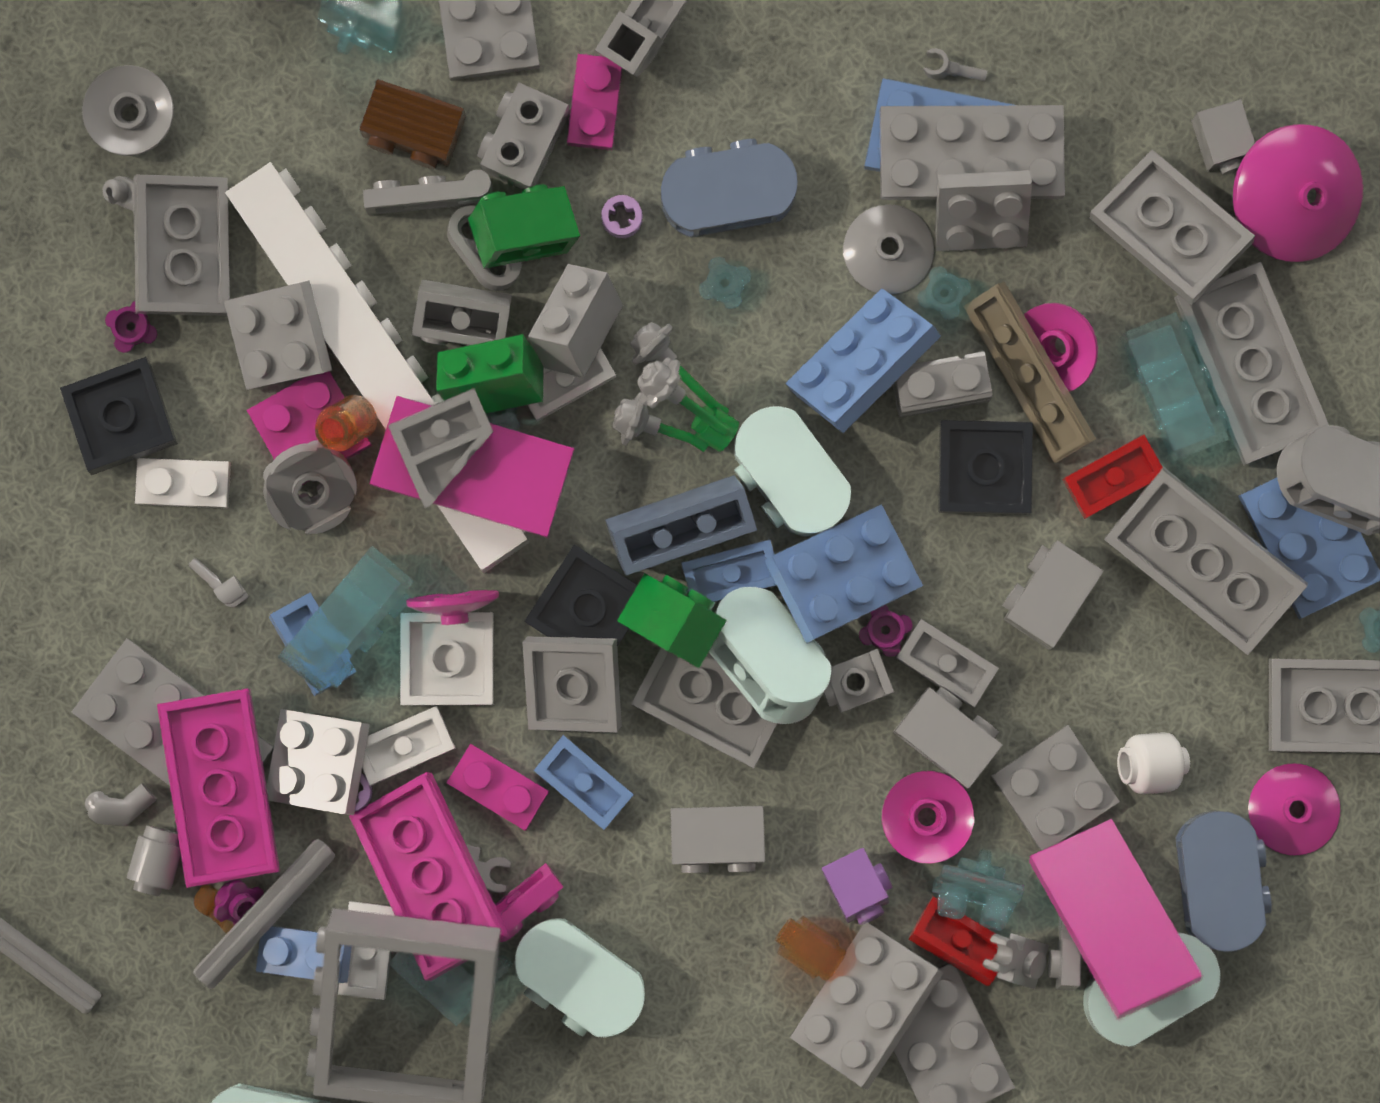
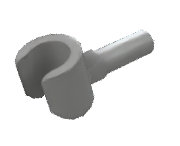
M932 48L926 52L927 57L940 58L944 61L943 66L938 70L923 68L925 74L933 80L943 79L947 75H958L981 81L986 79L987 70L949 61L946 53L941 49Z
M194 558L188 566L209 584L217 598L230 608L235 607L248 598L247 592L235 576L222 583L219 577L197 558Z

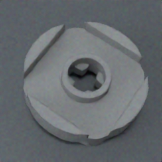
M314 440L308 444H299L285 450L263 472V494L271 516L282 527L291 530L290 527L296 530H304L305 534L322 533L339 525L348 516L351 510L350 504L354 499V493L356 495L357 491L356 478L347 459L340 452L330 448L327 443L320 440ZM309 480L321 482L316 487L318 492L316 496L310 497L308 493L298 494V490L302 488L304 482Z

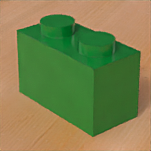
M540 184L529 187L520 194L506 196L505 192L490 193L479 200L468 218L483 269L567 254L580 237L565 186L548 188L547 185Z
M523 334L437 353L436 391L444 401L474 388L485 413L543 402L544 366Z
M644 573L617 621L699 669L727 620L712 612L711 610L715 602L697 591L691 589L688 595L685 596L689 588L665 574L660 582Z

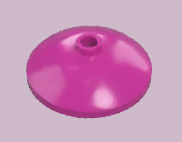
M1305 124L1283 126L1260 138L1249 149L1240 163L1233 187L1235 217L1240 224L1255 235L1252 245L1270 257L1290 262L1316 259L1338 246L1354 226L1363 198L1361 170L1349 146L1331 131ZM1314 188L1316 199L1313 203L1309 204L1307 195Z

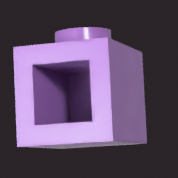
M863 847L822 867L823 875L847 923L857 919L859 925H863L885 913L882 906L889 903L885 891L893 887L882 864L879 863L872 866Z

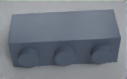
M735 475L605 519L618 561L626 576L757 530L745 489Z

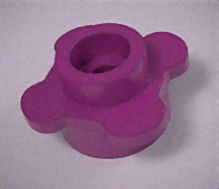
M135 301L132 302L131 306L109 311L105 317L106 325L111 328L116 338L114 347L119 352L128 353L132 350L133 346L143 342L151 344L157 338L158 331L154 326H151L147 314H136ZM129 323L135 324L136 327L133 331L127 329Z
M884 605L870 612L871 618L867 626L859 631V639L864 645L872 644L882 649L885 656L894 657L901 651L900 642L904 634L911 631L912 621L907 615L899 616L889 611L888 606ZM888 626L890 628L889 634H883L881 628Z
M242 880L227 882L216 894L215 918L220 922L225 920L232 921L235 926L263 896L264 891L260 887L249 888Z

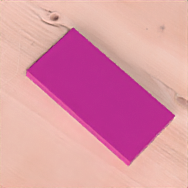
M396 395L388 425L431 406ZM490 423L493 430L491 435L476 450L433 504L548 538L574 448ZM387 425L369 484L421 500Z
M247 688L157 704L186 888L280 872L251 689Z
M425 772L358 810L354 815L349 816L395 916L501 928L500 942L510 937L432 773ZM413 954L424 979L427 981H432L468 961Z
M1112 819L1030 856V865L1118 1020L1201 982L1203 975Z

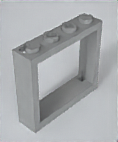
M333 908L327 927L319 926L316 941V953L324 954L323 967H316L313 981V995H321L320 1008H313L310 1022V1036H317V1049L310 1048L307 1062V1076L314 1077L313 1095L372 1103H483L501 928ZM341 945L476 961L465 1081L332 1065Z

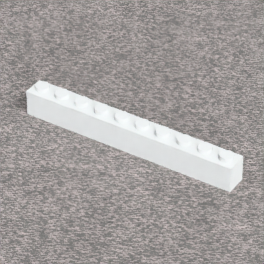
M269 162L225 192L287 285L310 280L325 341L385 429L388 425L396 395L430 406L444 401L438 393L430 397L421 384L428 376L415 357L412 355L408 359H404L396 347L403 340L390 320L386 318L379 322L370 308L377 304V301L364 282L361 280L356 285L353 284L345 272L352 265L339 245L335 243L329 248L319 233L325 230L326 226L312 206L305 210L302 209L294 197L301 190L286 168L278 173L272 163ZM438 506L483 573L529 543L524 535L526 531Z

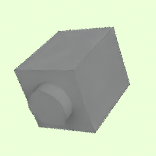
M1241 99L1197 112L1191 120L1207 172L1220 169L1222 175L1237 172L1244 156L1255 144Z

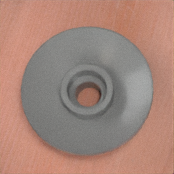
M133 65L117 66L100 74L87 89L82 105L83 122L90 137L104 150L121 156L140 155L159 145L168 134L174 116L172 96L164 82L148 69ZM129 106L137 107L139 111L138 117L134 121H125L122 116L125 108Z
M880 205L864 211L852 222L844 239L843 255L848 271L861 286L875 293L883 288L893 295L912 289L924 279L933 261L934 244L929 228L913 211L897 205ZM888 239L895 241L898 245V251L893 255L885 254L881 249L883 241Z

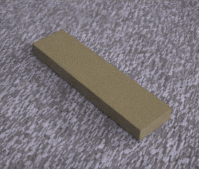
M1005 281L998 283L964 305L965 311L1030 422H1033V427L1053 462L1061 461L1096 440Z

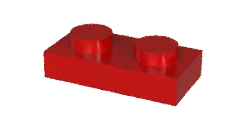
M1144 434L1062 480L1083 518L1086 519L1150 484L1163 467Z
M933 896L928 901L908 940L987 987L994 981L998 973L983 966L984 959L992 960L997 954V944L990 941L992 935L996 933Z

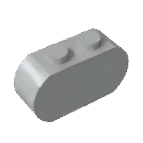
M1330 425L1320 427L1292 441L1283 449L1277 463V479L1282 494L1290 505L1368 536L1380 532V442L1362 440L1350 435L1349 430L1346 428Z

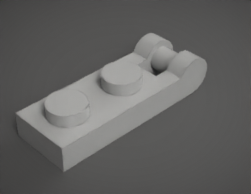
M473 170L466 175L464 180L446 182V177L440 175L422 177L418 179L419 184L401 186L398 180L378 181L373 183L374 189L363 190V198L367 214L378 215L477 205L483 196L493 193V186L486 172Z

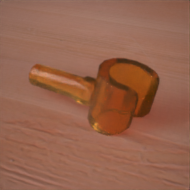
M210 884L202 885L194 896L195 908L216 922L227 934L234 925L229 920L220 922L214 916V909L216 907L215 897L218 890Z

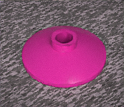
M1046 303L1027 311L1024 316L1068 391H1073L1083 385L1093 373L1098 357L1097 339L1088 320L1076 309L1060 303ZM1057 338L1062 339L1065 344L1066 351L1064 354L1058 352L1055 348Z
M473 590L459 594H432L410 598L406 602L408 607L417 611L440 615L441 625L468 623V613L480 609L499 598V591Z
M1284 764L1269 770L1257 781L1250 795L1248 813L1251 826L1255 829L1257 837L1262 839L1266 846L1286 855H1304L1318 850L1333 836L1340 819V801L1331 781L1317 769L1303 764ZM1296 800L1302 802L1305 807L1303 816L1298 819L1294 818L1289 811L1291 803Z
M920 771L905 776L890 789L882 808V826L891 846L905 858L919 863H938L953 857L965 846L973 830L974 809L968 793L955 779L940 772ZM923 808H930L935 813V821L929 826L922 825L918 820V814Z

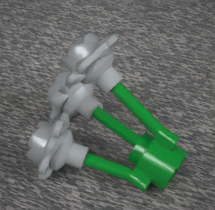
M653 322L648 323L634 335L633 340L630 342V345L635 350L632 362L637 365L644 361H656L647 364L643 369L642 375L638 377L637 384L641 392L637 394L634 400L622 399L620 405L615 410L613 429L621 433L622 445L627 446L630 440L639 436L642 432L654 436L658 432L689 443L702 452L708 446L718 452L723 451L736 435L739 421L728 415L729 409L717 402L681 366V363L675 360L677 355L668 347L670 343L668 335L672 330V326L666 324L661 328ZM681 379L707 406L702 408L687 397L685 389L678 385L679 380ZM666 399L674 405L680 403L696 415L691 425V429L696 431V433L692 434L661 423V418L649 415L647 405L655 408L659 402Z

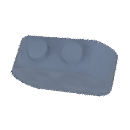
M744 139L731 143L729 150L712 152V147H699L686 151V157L679 158L670 165L661 184V204L666 219L681 234L695 237L781 221L793 206L797 191V173L789 156L777 146L770 143L757 145L756 139Z
M1222 811L1200 813L1185 822L1175 838L1185 930L1189 935L1196 937L1211 949L1219 951L1240 950L1252 944L1261 935L1266 926L1265 914L1271 913L1272 909L1269 887L1262 886L1260 867H1266L1264 841L1262 839L1257 840L1256 831L1251 824L1236 814Z

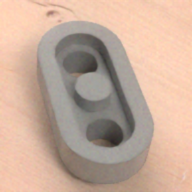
M464 206L458 209L451 216L447 227V237L450 244L481 285L494 291L508 289L516 282L520 274L521 262L503 265L505 272L501 275L493 274L489 268L483 269L475 240L464 237L461 231L464 227L470 226L468 218L476 206Z

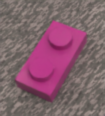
M585 54L577 55L567 138L568 146L613 150L622 68L606 57Z
M473 744L469 745L447 781V784L524 831L527 830L550 792Z
M547 863L495 904L510 936L502 942L516 935L523 926L521 921L536 910L540 913L549 908L558 899L559 894L557 892L563 888V885Z

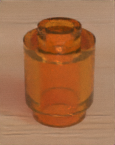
M359 395L346 396L320 412L315 424V435L320 444L325 448L345 451L374 432L377 425L376 411L372 404L364 397Z
M804 915L797 922L789 918L775 939L780 944L777 952L778 955L813 979L818 976L824 981H828L835 973L847 952L839 946L840 940Z

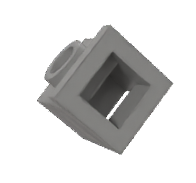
M876 649L832 666L830 681L823 694L828 706L837 705L840 713L889 695L894 690L879 651ZM850 674H859L863 678L864 685L861 690L852 691L848 688L846 680Z

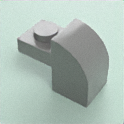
M632 0L624 13L618 12L595 50L635 77H638L649 66L664 44L663 40L684 9L687 1Z

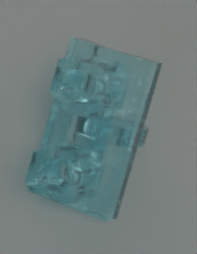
M320 0L321 8L318 20L328 24V33L340 37L337 51L347 55L354 44L366 50H369L371 44L392 53L398 40L403 4L401 0H377L374 7L361 0Z
M981 849L977 861L961 857L958 868L944 864L939 877L934 879L932 892L938 894V914L940 916L962 919L966 912L967 902L983 905L980 924L984 927L1000 931L1007 925L1012 911L1023 898L1025 885L1003 880L1006 869L991 865V851Z

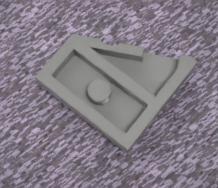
M474 388L388 425L424 508L434 503L440 493L493 432Z

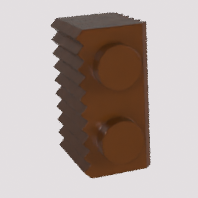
M377 79L363 117V122L360 125V132L363 138L369 139L367 146L376 151L392 155L394 149L410 153V161L425 168L436 169L437 163L449 166L466 118L464 108Z

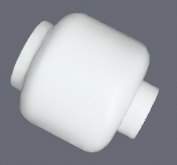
M1170 733L1137 734L1129 738L1125 747L1120 749L1117 767L1122 782L1128 784L1134 792L1138 794L1165 793L1174 791L1180 786L1184 774L1189 772L1190 757L1187 749L1181 747L1176 737Z

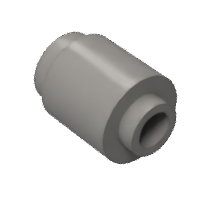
M146 825L144 835H138L126 877L135 881L133 890L160 896L162 889H172L181 857L178 833Z

